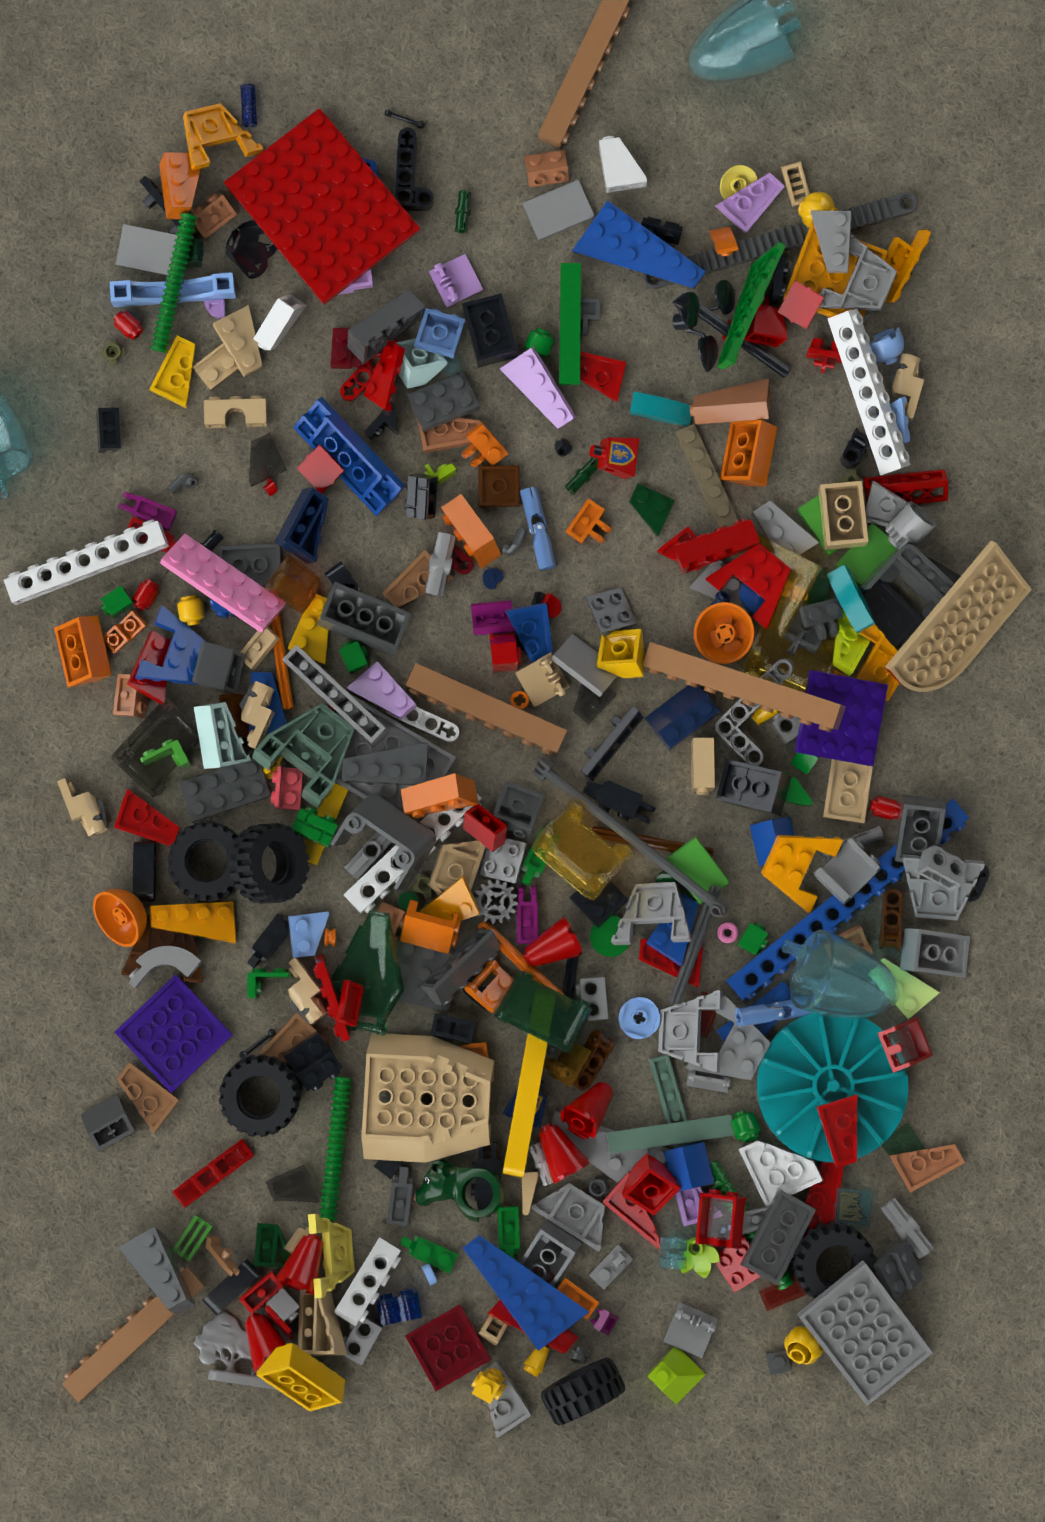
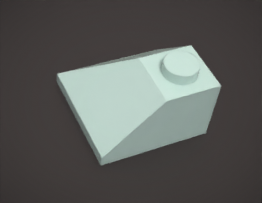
M416 338L397 343L405 348L399 376L407 389L427 384L447 365L443 355L415 348Z

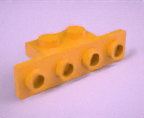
M919 230L911 245L899 237L893 238L887 250L885 262L897 271V275L885 303H895L900 298L904 284L910 279L913 267L918 263L923 248L929 242L931 231Z

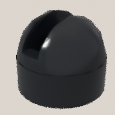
M560 438L561 440L556 441L554 444L555 451L559 456H566L572 451V446L566 438Z

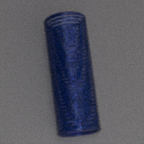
M243 84L240 86L242 126L255 127L257 126L255 85Z

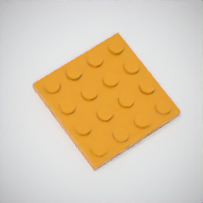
M811 223L783 300H785L795 281L806 287H812V290L818 294H821L822 289L826 288L843 295L859 258L852 255L849 256V273H828L814 223ZM858 240L885 261L888 253L887 250ZM819 308L816 313L831 318L854 309ZM858 310L864 318L866 310Z

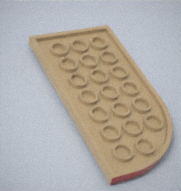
M993 541L988 543L885 666L898 683L913 691L928 692L937 690L952 682L967 668L1032 590L997 543Z

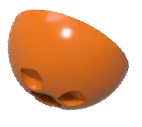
M721 602L707 607L699 615L695 623L694 641L697 649L706 659L714 663L729 664L740 660L749 652L754 642L755 629L751 617L744 609L733 603Z
M117 888L102 891L95 896L93 901L94 915L106 936L123 947H131L136 944L144 934L147 925L146 910L140 899L127 890Z

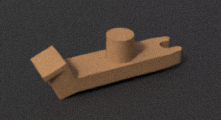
M206 1236L207 1243L205 1248L210 1251L230 1276L233 1273L238 1276L240 1270L230 1259L233 1254L232 1250L229 1248H224L223 1250L221 1248V1238Z

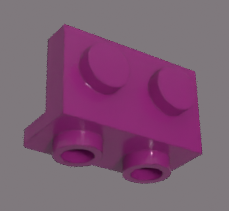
M512 601L471 604L474 635L515 631L505 610L513 609Z

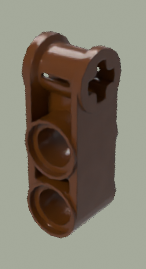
M890 889L882 897L879 949H883V947L896 948L897 951L901 949L903 896L896 889ZM890 893L897 896L898 901L895 905L887 901V896ZM888 914L896 917L895 925L891 926L886 922Z
M600 1030L591 1032L583 1046L592 1052L578 1074L577 1080L572 1085L582 1091L591 1087L592 1082L615 1047V1041L612 1038L605 1037Z

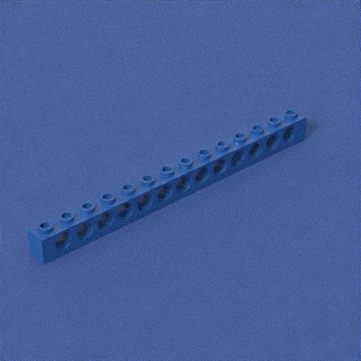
M954 799L945 805V818L950 821V828L942 830L941 845L951 838L949 834L952 831L956 830L959 832L967 825L965 821L969 819ZM896 845L877 859L880 862L878 864L880 870L886 873V879L879 881L874 876L867 882L870 892L863 894L859 890L852 897L854 900L852 907L843 905L832 895L725 981L741 1001L744 999L749 1001L757 994L755 990L762 985L765 988L774 981L771 978L777 972L781 975L790 968L787 964L793 959L797 962L806 955L804 950L809 946L813 949L822 942L820 938L824 934L830 936L838 929L836 925L842 920L844 923L854 916L852 912L859 907L862 910L871 903L868 900L874 894L878 897L887 890L884 886L890 881L894 884L903 877L901 872L905 870L904 863L902 862L900 868H895L892 865V859L896 854ZM829 909L837 911L838 917L836 920H830L827 917ZM812 922H819L822 929L820 933H814L811 930ZM796 935H803L806 942L803 946L796 945L794 941ZM780 948L788 949L789 957L787 959L779 957L778 951ZM764 961H770L773 964L771 972H765L762 969ZM748 974H754L757 977L755 985L747 984L746 976Z

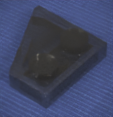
M304 1164L265 1181L273 1201L320 1202Z

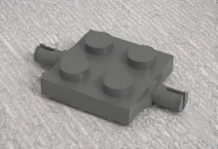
M819 597V600L817 601V603H818V602H822V599H823V598H822V597ZM799 600L781 628L779 636L792 643L787 651L791 656H795L799 647L816 654L823 640L821 641L818 638L815 626L804 628L799 608L808 605ZM825 622V623H822V624L825 626L826 635H827V634H828V630H827V626H826V622Z

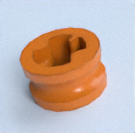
M523 691L514 692L510 698L511 705L521 710L525 709L529 704L528 695ZM519 695L526 699V702L521 703V706H517V702L514 703V698H518Z
M325 928V947H328L330 944L332 947L336 946V928H333V930Z

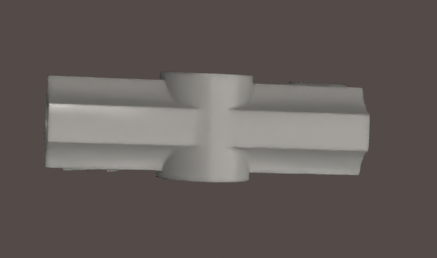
M438 532L434 552L431 554L429 561V575L425 593L443 596L446 578L450 573L452 565L451 555L456 536Z
M376 832L344 869L358 880L379 859L380 855L392 842ZM369 846L377 848L378 852L375 856L367 855L366 849Z
M892 1198L880 1208L894 1226L893 1229L903 1242H907L913 1247L914 1253L919 1259L926 1256L933 1249L931 1243L920 1231L919 1225L910 1214L906 1213L896 1198Z

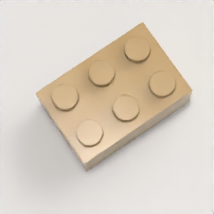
M862 481L821 484L818 492L824 549L866 546L868 544Z

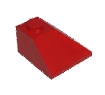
M646 1153L633 1166L622 1191V1196L650 1214L655 1215L681 1189V1185L662 1162Z

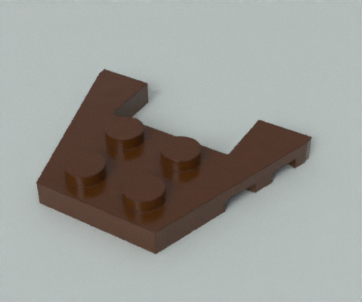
M148 914L144 934L134 944L128 960L121 971V975L130 976L136 968L140 969L142 966L136 960L145 952L161 946L179 947L198 957L194 936L151 928L150 914ZM199 966L190 978L184 975L183 981L203 983L201 967Z

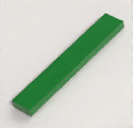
M561 263L559 385H580L581 263Z

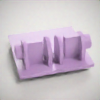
M466 254L443 265L438 263L434 266L435 269L429 271L446 307L483 290Z

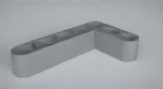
M787 658L781 659L761 678L766 679L770 677L775 683L782 685L793 674L795 669L794 663ZM781 663L788 664L789 672L787 674H783L779 670ZM740 698L718 720L715 727L716 732L747 764L758 766L765 760V750L741 725L761 705L755 703L754 707L743 704V699ZM737 707L745 709L744 717L737 716ZM723 721L730 723L731 730L729 732L722 730L721 724ZM737 736L744 737L746 741L745 746L737 745ZM752 751L759 752V761L751 759L750 754Z

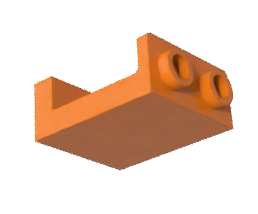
M410 900L400 941L449 954L451 946L455 947L458 935L456 934H458L461 922L457 921L459 914L454 913L453 920L450 921L417 912L418 902Z

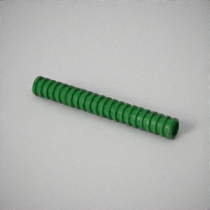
M188 213L180 214L182 218L179 220L180 226H177L179 230L176 232L177 239H174L176 244L173 245V248L175 249L171 253L173 258H170L172 262L169 264L170 270H167L169 274L166 276L167 283L164 284L166 289H163V292H165L161 297L163 302H160L162 306L159 308L160 314L157 315L159 320L156 321L157 327L154 328L156 333H153L155 337L151 341L153 346H150V349L157 352H168L167 346H170L168 341L171 340L169 336L173 333L171 328L174 327L172 323L176 319L174 315H177L175 310L178 309L177 302H180L178 297L181 296V293L179 292L183 288L181 283H184L182 279L185 277L184 271H187L185 266L188 265L187 258L190 257L188 252H191L190 246L193 244L191 239H194L192 235L195 233L194 227L197 226L195 221L198 220L197 216Z
M339 1076L334 1078L336 1083L333 1084L335 1090L332 1091L334 1093L332 1100L334 1101L331 1103L333 1110H330L332 1116L329 1118L331 1120V1123H329L331 1128L328 1130L330 1136H327V1139H329V1143H327L328 1149H326L328 1155L325 1156L327 1162L324 1163L326 1169H324L326 1173L323 1176L325 1182H322L324 1189L321 1190L323 1192V1195H321L323 1200L320 1202L322 1208L319 1209L321 1212L319 1217L327 1218L330 1221L337 1220L335 1215L338 1213L336 1207L339 1206L337 1200H339L338 1194H340L338 1188L341 1187L339 1180L342 1179L340 1174H342L341 1167H343L341 1161L344 1160L342 1154L345 1152L343 1151V1148H345L343 1142L346 1141L344 1134H347L345 1128H347L345 1124L348 1121L346 1115H349L347 1108L350 1107L348 1105V1102H350L348 1097L351 1095L349 1088H352L350 1082L353 1080L349 1077Z
M719 1161L712 1162L710 1167L714 1180L713 1188L721 1190L723 1195H727V1191L737 1192V1189L732 1187L734 1184L729 1182L730 1178L725 1176L726 1172L722 1171L723 1167H719ZM724 1203L725 1206H728V1211L732 1212L733 1204ZM745 1205V1210H744V1212H745V1211H748V1210H747V1208H748L747 1205ZM757 1231L745 1233V1238L750 1240L749 1244H751ZM785 1271L779 1283V1290H783L794 1283L795 1279L790 1277V1272Z

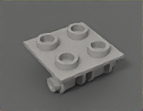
M505 839V844L494 852L486 848L480 875L507 881L512 884L517 883L527 843Z
M679 1302L663 1342L702 1358L711 1335L716 1328L718 1319Z

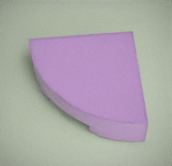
M224 299L204 300L205 307L211 316L213 315L214 318L216 317L219 320L226 317Z

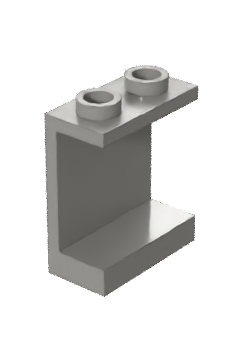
M851 838L847 840V844L837 853L836 857H833L823 868L820 867L814 873V876L843 905L880 871L878 866L880 862L872 854L868 856L863 851L865 849L858 840L853 841Z

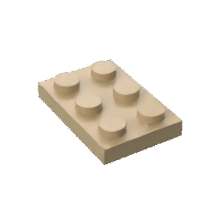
M831 759L823 818L865 823L872 766Z

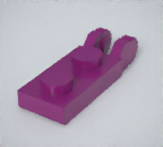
M124 491L122 496L128 500L135 501L136 504L132 508L124 503H119V509L145 521H158L161 523L162 528L170 531L178 513L176 510L143 496H136Z
M518 886L517 944H530L538 938L536 886H531L530 889L531 902H523L524 888L523 886Z

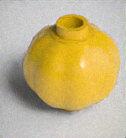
M813 192L800 202L798 213L802 218V222L809 228L810 224L813 223L810 211H838V209L835 208L830 195L824 192Z
M806 1326L794 1327L784 1340L788 1357L798 1364H813L824 1351Z

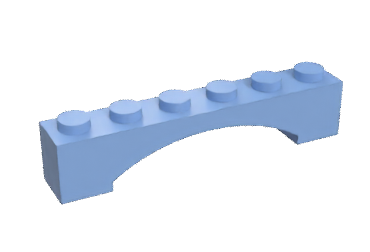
M233 272L184 280V283H181L183 288L179 292L181 296L178 297L180 302L177 303L236 299ZM111 281V303L114 308L160 304V302H163L161 297L165 293L163 289H166L164 284L167 281Z

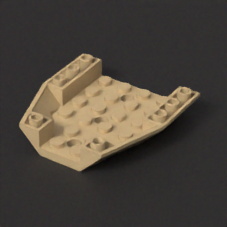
M371 1033L366 1054L361 1137L364 1159L426 1163L490 1145L491 1082H494L495 1061L434 1036ZM385 1090L391 1094V1099L387 1103H383L380 1100V1094ZM425 1093H430L433 1097V1101L429 1105L422 1103L421 1098ZM471 1095L474 1097L475 1102L472 1107L464 1105L463 1099L465 1096Z

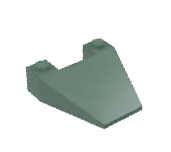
M321 703L268 734L254 750L252 758L268 771L280 756L289 761L311 779L303 789L301 797L318 809L331 793L355 728L325 704Z

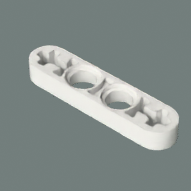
M418 707L414 709L419 714L418 719L415 721H409L407 716L401 720L386 712L389 716L446 742H454L459 737V729L455 724ZM432 718L437 721V727L434 730L426 728L425 723L428 719ZM441 722L445 723L443 728L449 730L451 727L454 728L453 731L454 733H456V735L447 738V733L444 731H441L440 735L437 734L438 730L440 729Z

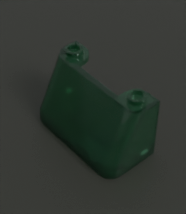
M522 971L521 974L517 973L499 1004L494 1018L503 1023H509L510 1026L522 1030L571 1055L593 1011L589 1007L590 1003L581 998L576 1001L532 980L534 976L525 971Z

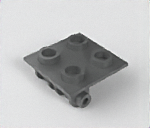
M621 587L585 597L587 606L590 607L592 617L595 618L594 622L599 627V633L603 634L604 637L610 635V631L637 624Z

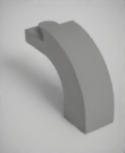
M161 946L153 948L136 960L142 967L140 969L136 968L130 974L129 978L131 980L128 983L137 989L155 968L162 965L174 966L190 978L203 961L193 953L179 947Z

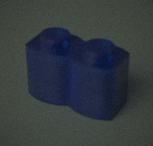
M413 1289L400 1291L401 1295L393 1296L392 1293L380 1295V1299L376 1300L381 1326L423 1318L418 1292H413Z

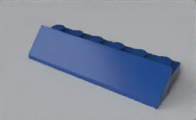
M323 397L317 399L310 410L303 414L293 427L314 450L319 445H322L345 470L339 477L375 516H378L398 498L399 493L404 489L405 485Z

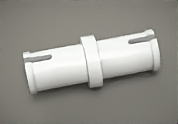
M541 1142L530 1145L529 1149L535 1162L534 1168L539 1172L542 1185L546 1186L548 1183H553Z

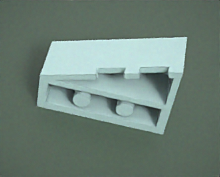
M226 702L194 707L204 769L220 768L252 761L242 747L244 743L242 738H238L234 729L236 724Z

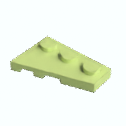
M882 958L867 971L907 1020L940 993L908 972L900 970L898 966L885 958Z

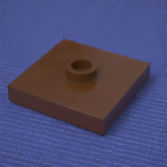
M519 465L478 466V507H520Z

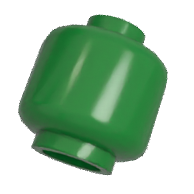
M538 327L536 330H531L525 343L526 350L534 347L540 357L549 356L554 344V338L551 336L552 333Z
M745 1110L734 1114L735 1118L731 1121V1127L735 1138L738 1141H743V1143L757 1139L761 1127L755 1114L752 1112L746 1113Z

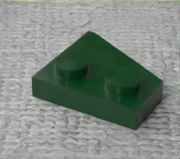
M637 484L629 504L651 528L655 536L659 537L675 500L641 484Z
M257 1223L254 1266L282 1268L289 1258L290 1253L284 1249L286 1242L278 1224Z

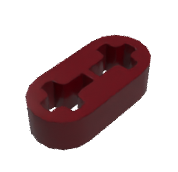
M454 544L453 554L456 557H452L451 567L460 575H468L473 569L472 560ZM458 559L461 560L463 563L466 561L468 562L467 570L459 569L460 564L457 562Z

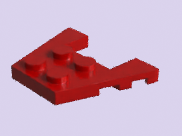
M759 543L709 575L705 580L720 592L733 576L737 577L765 600L752 618L768 630L792 569Z

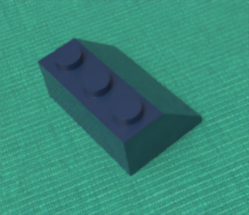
M688 685L644 719L670 751L717 716L720 711L699 686L695 688Z

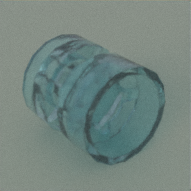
M660 1237V1249L663 1253L659 1256V1267L686 1269L687 1256L684 1255V1252L687 1251L688 1238ZM670 1248H676L677 1253H670Z

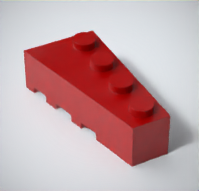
M746 518L734 522L735 525L722 526L715 529L713 533H704L695 537L696 539L683 541L675 545L674 554L682 575L751 549L759 544L760 540L752 520L746 521Z

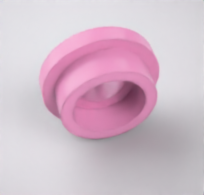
M730 922L721 924L717 931L718 938L724 943L734 942L738 937L737 927ZM725 929L731 930L732 934L730 937L724 935Z

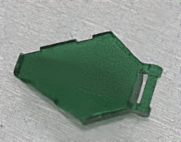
M369 910L364 924L359 925L345 952L347 956L342 965H338L331 980L340 998L344 980H351L364 986L359 1015L377 1018L376 1024L358 1021L357 1026L352 1027L346 1024L347 1029L350 1031L376 1032L377 1035L385 1036L388 1030L387 1018L404 992L390 914Z

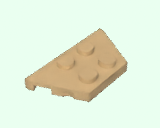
M478 840L441 845L428 885L439 896L464 875L471 890L486 846Z

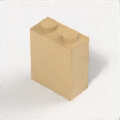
M693 738L691 741L692 792H696V795H709L710 791H713L715 788L714 738Z

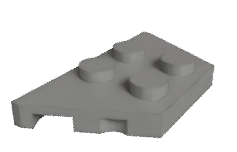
M568 1183L531 1206L532 1210L598 1252L600 1251L605 1205Z

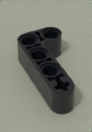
M406 127L401 129L398 134L395 199L405 210L428 211L434 205L433 193L427 188H415L417 137L416 132L412 128ZM406 136H410L409 148L405 144ZM408 155L412 160L405 163L401 158ZM407 175L411 179L408 182H402L400 178ZM402 195H407L410 198L407 202L399 201ZM427 196L430 198V201L428 203H421L419 199Z

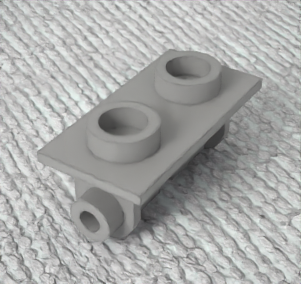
M695 1070L688 1071L686 1086L728 1093L730 1076Z

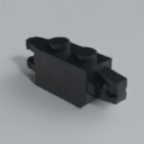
M587 781L582 792L595 800V803L607 813L610 810L617 813L618 818L628 821L629 818L632 820L634 818L649 824L651 819L636 813L638 807H642L649 812H655L656 809L641 801L643 798L642 794L612 781H606L603 785Z
M492 1142L491 1159L483 1158L485 1146L480 1147L476 1162H472V1167L489 1169L495 1172L501 1180L502 1159H496L497 1142ZM476 1177V1182L471 1183V1196H475L478 1210L488 1207L493 1198V1189L490 1183L481 1177Z

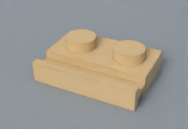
M221 344L193 366V369L210 391L214 390L239 370L224 344Z

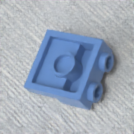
M426 308L414 347L454 358L464 330L465 319L456 314L449 315L442 313L438 309Z

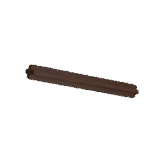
M598 826L592 827L591 837L630 844L612 829ZM635 834L653 849L675 852L685 844L683 842ZM704 847L713 857V848Z

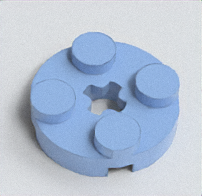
M637 997L630 999L619 1011L618 1020L620 1028L627 1036L634 1039H643L651 1036L656 1032L660 1024L658 1008L647 998ZM639 1012L643 1013L642 1017L645 1018V1021L636 1024V1019L633 1016L638 1015Z

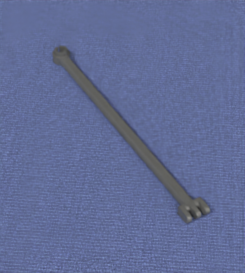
M541 757L533 771L536 777L541 781L548 778L710 906V913L713 916L721 917L728 911L729 906L724 899L711 895L552 769L555 765L546 757Z

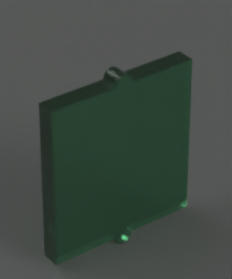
M908 1123L894 1131L881 1145L888 1156L926 1149Z

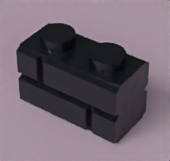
M420 473L408 475L405 483L407 499L404 502L407 517L423 520L436 517L438 476Z

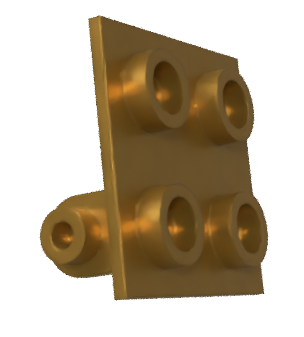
M569 1040L558 1059H545L544 1067L550 1071L548 1074L550 1077L571 1088L592 1051Z

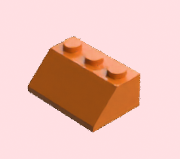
M763 420L731 422L720 480L747 486L766 487L777 426Z
M98 615L77 617L54 628L67 687L99 681L112 675Z

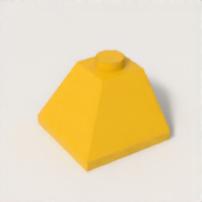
M642 630L610 631L611 634L606 637L602 634L597 667L622 678L643 677L645 666H642L645 658Z

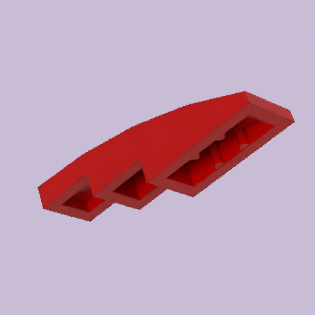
M241 1139L173 1190L172 1193L185 1209L255 1155L243 1139Z

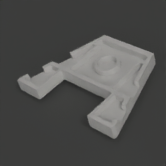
M851 234L850 255L859 258L843 295L826 288L822 289L820 295L825 298L819 308L881 311L897 271Z
M903 854L902 859L915 917L958 920L980 872L984 869V861L965 860L968 865L963 884L949 891L916 873L921 856Z
M676 882L636 884L626 905L627 910L624 917L620 919L617 925L619 928L616 935H613L611 939L613 945H631L634 924L672 923L671 940L673 943L691 942V935Z
M717 990L711 994L696 997L694 1000L660 1010L658 1052L715 1073H720V1054L699 1052L701 1011L722 1010L723 991Z
M723 996L722 1010H716L715 1012L733 1021L734 1024L718 1052L720 1054V1073H715L688 1063L686 1068L751 1080L770 1042L754 1025L739 1027L735 1020V1010L737 1007L726 996Z

